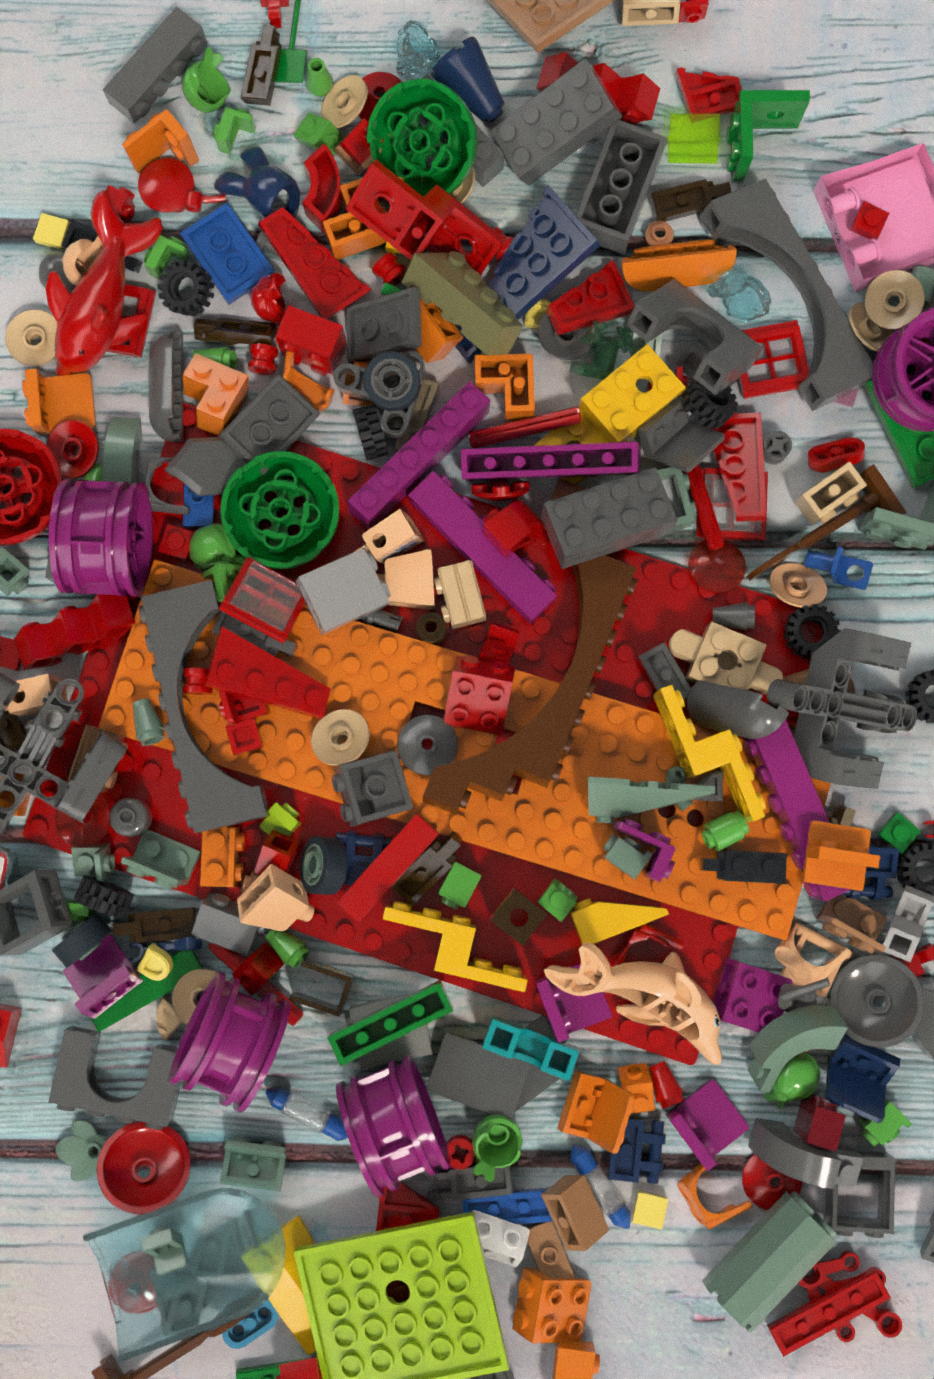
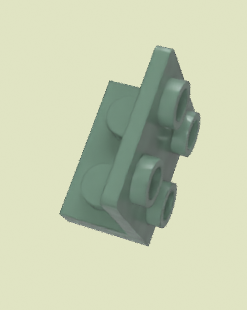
M148 829L143 833L134 856L122 857L120 863L128 866L127 872L139 877H144V875L150 877L151 875L156 878L154 883L171 889L172 887L177 888L181 885H188L202 851Z

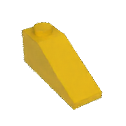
M590 898L577 902L574 905L575 910L569 912L582 945L586 942L595 944L669 915L667 909L663 907L601 901L592 903Z

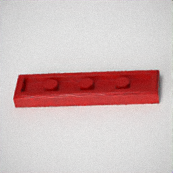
M416 813L336 903L359 923L439 835V831L421 815Z
M872 1267L767 1324V1327L784 1357L889 1300L891 1297L877 1270Z

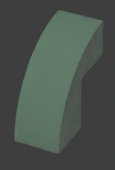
M111 418L104 444L102 481H125L130 483V485L138 482L136 451L142 442L141 418Z

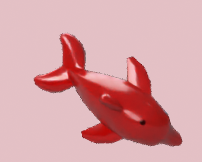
M105 190L97 193L92 201L90 212L93 227L104 246L102 251L71 293L56 271L49 272L45 291L49 309L57 321L54 344L55 357L58 361L56 366L57 376L72 375L73 373L92 369L98 364L110 346L124 343L139 333L148 319L145 312L121 317L125 294V257L142 252L152 246L163 229L162 221L160 218L155 217L142 223H124L115 212L110 196Z

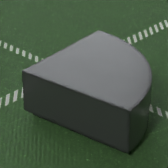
M723 771L707 774L697 782L696 785L715 786V794L692 801H723Z

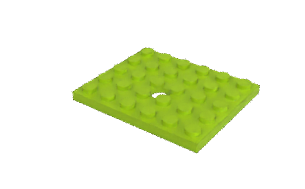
M474 1211L295 1248L294 1256L322 1379H465L509 1370L510 1363ZM394 1280L403 1281L409 1287V1298L401 1303L396 1302L392 1297H388L387 1285Z

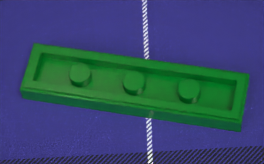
M194 950L180 951L171 956L173 968L167 977L162 980H152L140 974L143 980L140 984L95 1019L91 1018L98 1033L174 990L179 979L188 972L204 969Z

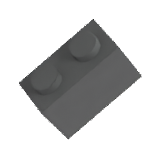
M210 892L201 903L191 935L247 956L256 942L260 927L241 923L237 902L230 900L224 894H213Z

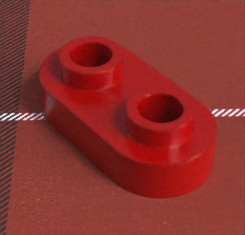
M848 437L814 446L808 451V466L816 472L825 473L839 469L848 462L852 465L860 463L865 457V443L858 438Z

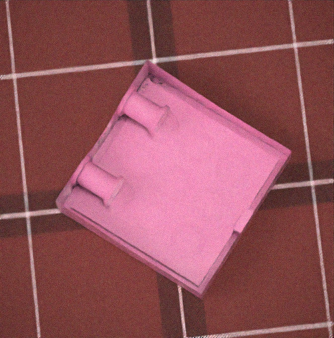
M924 143L869 163L820 177L813 192L855 292L868 288L876 277L885 272L901 270L910 273L913 267H926L934 264V166ZM864 201L890 213L877 240L874 238L869 240L850 231L856 214Z

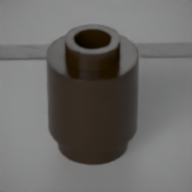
M426 613L419 618L416 629L421 641L438 645L445 640L447 626L445 620L439 614ZM429 624L437 625V629L434 632H428L426 627Z

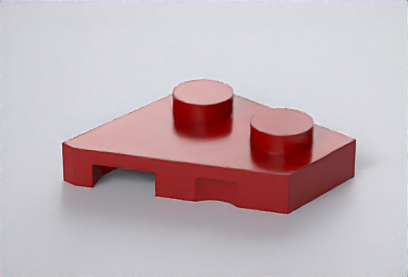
M677 68L675 75L691 123L734 112V106L736 102H739V92L742 90L738 77L728 75L717 76L714 73L705 71L700 75L685 72L686 68Z
M399 1181V1189L391 1191L388 1187H385V1194L379 1197L376 1231L438 1219L439 1206Z

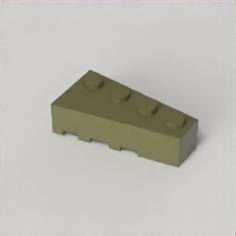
M455 251L415 253L402 283L408 288L414 286L420 289V298L426 304L433 302L442 310L441 316L447 322L460 325L462 327L460 333L487 356L509 354L523 325L515 317L514 312L507 308L498 298V294L490 289L482 280L481 275L474 271L465 261V257Z

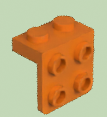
M37 369L25 370L26 380H22L23 394L28 401V408L24 410L25 421L39 436L50 435L56 426L69 420L83 422L92 429H95L96 416L93 383L89 374L81 373L44 377Z
M575 1070L557 1129L563 1133L588 1138L606 1151L616 1154L624 1140V1132L629 1116L634 1108L635 1096L633 1093L604 1077Z
M523 1267L521 1280L518 1285L519 1292L516 1309L513 1314L512 1329L531 1343L580 1341L584 1332L592 1286L591 1282L586 1278H549L533 1267Z

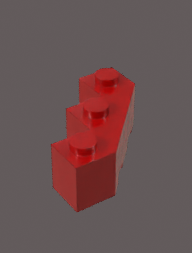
M566 52L545 57L536 89L542 92L576 66L578 62ZM606 63L593 65L623 116L619 120L629 124H638L639 122L652 120L661 88L644 73L621 78Z
M97 594L88 607L76 608V606H68L60 609L51 623L40 624L39 622H30L23 625L14 640L23 670L51 667L63 662L61 657L66 654L74 653L78 656L99 647L98 641L111 636V639L115 640L125 636L135 624L127 596Z

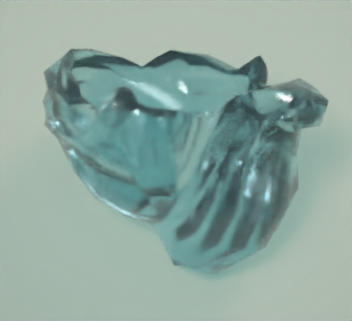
M410 20L398 31L396 50L399 60L396 62L395 69L400 77L406 80H414L420 77L439 58L438 44L435 39L429 37L426 28L419 21Z
M730 269L720 275L714 283L706 286V292L710 297L722 299L728 316L743 322H749L769 313L772 303L769 291L759 279L748 275L743 269Z

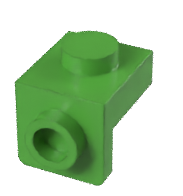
M225 108L221 122L216 123L213 132V138L216 140L220 152L231 154L239 129L255 133L256 125L253 116L249 112L240 108L235 110Z
M309 112L293 135L299 143L315 150L325 144L333 156L335 154L333 150L344 139L343 135L329 120Z
M160 235L154 247H150L144 257V265L149 275L159 279L160 274L164 273L163 269L168 265L172 255L181 260L188 261L190 256L185 244L175 237L171 236L168 239Z

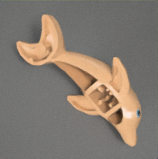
M586 942L578 949L581 957L580 969L551 965L544 970L546 977L555 986L569 994L586 996L597 992H606L628 999L635 1004L617 1005L616 1010L618 1013L634 1022L650 1026H666L685 1037L707 1061L714 1065L721 1063L722 1053L718 1043L721 1021L717 1009L707 993L685 973L682 961L677 953L671 952L662 964L638 961L611 967L603 952L594 944Z

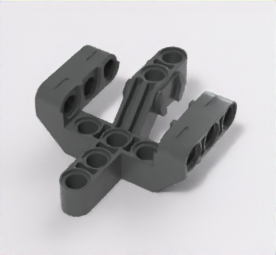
M844 628L813 652L806 684L782 679H775L770 684L767 691V700L771 706L778 707L781 705L786 710L799 712L794 740L811 778L837 785L878 789L884 762L878 761V757L836 751L833 748L840 719L857 722L856 728L887 734L897 733V730L908 732L913 729L917 720V710L912 705L904 704V700L901 698L864 690V695L846 692L853 661L898 671L899 668L906 669L911 642Z
M0 673V718L20 687L19 683ZM64 679L56 686L52 693L47 691L42 700L44 705L35 719L31 718L25 726V729L29 730L17 754L0 744V750L4 754V761L0 765V777H2L0 780V794L4 791H11L15 796V802L11 807L3 808L0 805V836L7 828L28 793L82 823L128 748L127 745L101 731L96 742L85 755L84 761L69 783L43 769L55 746L61 748L67 738L63 737L71 722L73 720L77 722L83 712L78 708L84 699V689L77 680ZM72 685L78 688L79 695L74 701H65L61 697V692L66 686ZM52 711L59 712L62 715V723L56 728L48 727L45 723L46 715ZM20 765H28L31 769V777L25 782H20L15 777V770ZM47 780H54L58 784V792L52 797H46L41 791L42 784Z

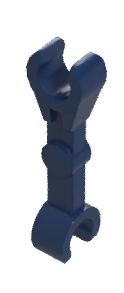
M185 937L174 941V943H159L157 946L167 953L171 952V950L193 951L202 948V941L198 937ZM130 943L129 948H140V955L136 958H130V961L141 962L148 949L147 944Z

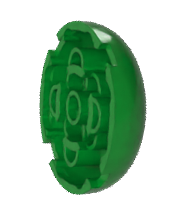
M414 79L393 86L376 104L367 130V143L370 145V153L373 159L370 162L379 161L396 176L404 178V182L423 197L436 184L448 194L454 192L468 177L475 162L478 137L473 115L458 93L438 81ZM421 114L429 119L426 126H422L419 122ZM445 130L448 133L446 144L441 139V135ZM389 133L393 135V139L388 136ZM407 139H409V145H410V148L412 149V151H410V152H409L408 146H407ZM429 156H433L435 158L431 162V169L426 164L427 158Z
M275 451L254 457V460L235 471L223 492L221 520L228 539L245 558L250 557L263 566L272 569H289L310 562L326 549L338 526L340 514L339 500L334 484L317 463L300 454ZM263 468H268L269 470L264 475L259 471ZM275 492L277 498L273 499L270 503L266 502L265 495ZM299 496L306 500L301 508L293 505L294 499ZM281 510H286L288 512L287 515H283L282 518H278V513ZM262 520H269L271 522L269 530H260L259 524ZM291 525H298L300 527V532L295 536L288 534V528Z

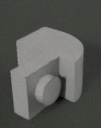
M907 885L905 886L883 945L886 947L884 952L911 962L920 941L923 927L934 903L933 895Z

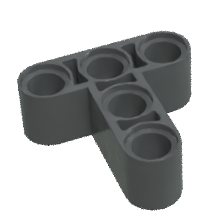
M413 351L404 353L411 360L417 361L420 364L419 374L422 386L426 370L423 357ZM348 363L339 365L333 375L338 389L347 395L371 401L364 388L363 376L366 368ZM351 372L355 374L353 384L344 386L340 383V378L344 373ZM389 375L385 379L384 385L390 389L396 388L400 384V377ZM418 397L410 406L403 410H384L382 426L388 436L398 439L407 434ZM392 417H400L404 420V425L400 430L393 431L388 428V422Z

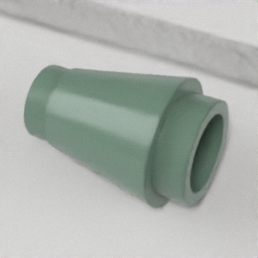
M140 699L135 701L132 707L136 739L140 740L143 746L153 745L162 741L165 738L164 732L166 729L150 700Z

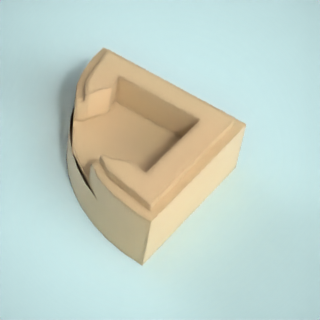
M163 998L157 1008V1025L160 1035L167 1041L183 1022L176 1016L172 1003Z

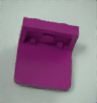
M627 818L623 819L622 822H614L613 829L655 848L643 876L656 882H661L662 878L668 879L675 864L671 858L676 847L669 845L671 839L657 832H651L650 835L641 832L642 825Z

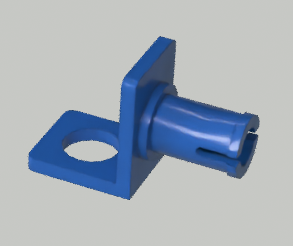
M838 546L837 552L834 555L809 549L804 566L805 568L809 567L830 572L834 584L866 590L873 563L845 556L843 547ZM852 566H860L864 570L863 578L858 581L850 580L847 577L848 569Z

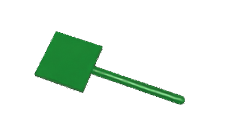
M295 0L289 49H281L282 53L276 82L303 83L307 50H294L301 0Z

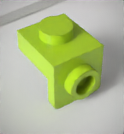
M276 802L268 810L270 816L260 824V827L267 834L275 830L291 836L301 825V822L296 819L299 813L288 803L281 806Z

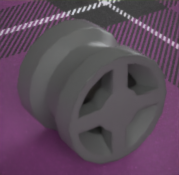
M773 431L763 440V455L766 463L772 465L779 464L791 452L792 441L785 432Z

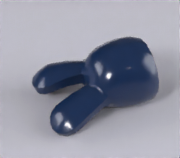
M251 147L241 153L240 157L243 164L251 170L247 178L227 171L220 174L214 183V189L221 194L245 198L263 218L272 214L273 202L282 189L286 190L289 194V201L285 210L294 218L300 206V190L296 180L280 168L269 165L263 150L259 147Z

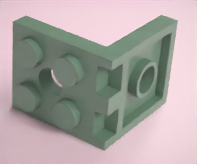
M934 480L930 484L921 520L876 507L861 519L858 531L866 533L865 536L870 539L883 540L885 538L892 540L894 545L901 548H911L912 546L925 550L927 544L933 545Z

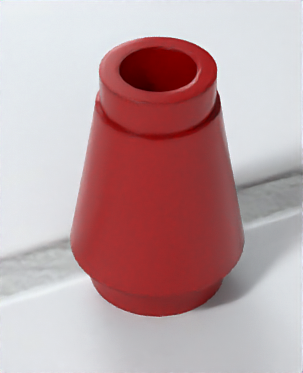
M665 1061L648 1067L656 1103L659 1102L662 1109L684 1101L682 1095L684 1091Z

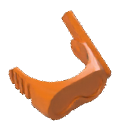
M287 351L283 379L317 411L326 410L332 402L335 390L333 388L328 389L293 368L294 353Z
M702 1163L696 1166L695 1169H692L691 1173H687L677 1184L681 1195L689 1205L692 1215L700 1224H705L707 1229H712L753 1208L749 1199L736 1206L730 1204L716 1213L706 1210L698 1199L696 1189L698 1178L705 1170Z

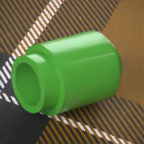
M729 811L705 823L701 836L709 849L713 847L716 851H720L744 839V835L749 833V827L739 811L734 813Z

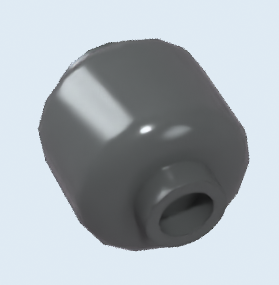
M124 798L113 805L109 820L111 827L116 833L122 836L136 837L148 830L152 823V813L146 802L137 798Z

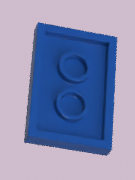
M225 203L180 233L200 265L207 270L206 273L211 275V281L228 305L250 292L259 282L260 278L275 273L273 267L228 203Z

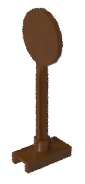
M873 464L859 474L867 486L862 489L865 495L859 499L858 503L806 534L796 544L777 554L746 577L749 581L754 580L795 552L810 547L862 513H869L876 507L902 515L907 512Z
M254 1293L244 1298L220 1315L210 1326L194 1332L136 1370L131 1369L123 1374L113 1355L109 1354L101 1359L99 1362L101 1365L91 1373L95 1379H147L201 1345L208 1337L218 1336L238 1324L262 1302V1297L260 1293Z

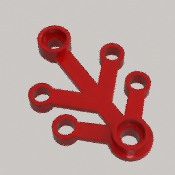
M850 1250L843 1251L839 1258L822 1262L818 1261L813 1266L811 1275L804 1276L798 1284L806 1288L810 1302L820 1296L819 1287L828 1292L854 1278L850 1277L834 1281L826 1276L827 1274L844 1269L848 1272H854L859 1268L860 1260L854 1252ZM849 1256L854 1257L853 1264L846 1266L845 1259ZM874 1267L885 1285V1274L878 1267ZM874 1307L863 1313L875 1321L876 1328L885 1337H896L902 1330L900 1317L891 1309L880 1310ZM890 1316V1324L882 1325L883 1318ZM850 1321L834 1329L835 1334L843 1342H850L855 1337V1329ZM843 1327H849L850 1331L847 1335H840Z

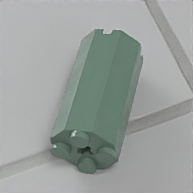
M786 1191L702 1280L706 1289L711 1294L715 1292L718 1295V1303L740 1326L745 1327L750 1333L836 1243L833 1238L837 1233L817 1213L811 1216L815 1211L795 1191L791 1194Z

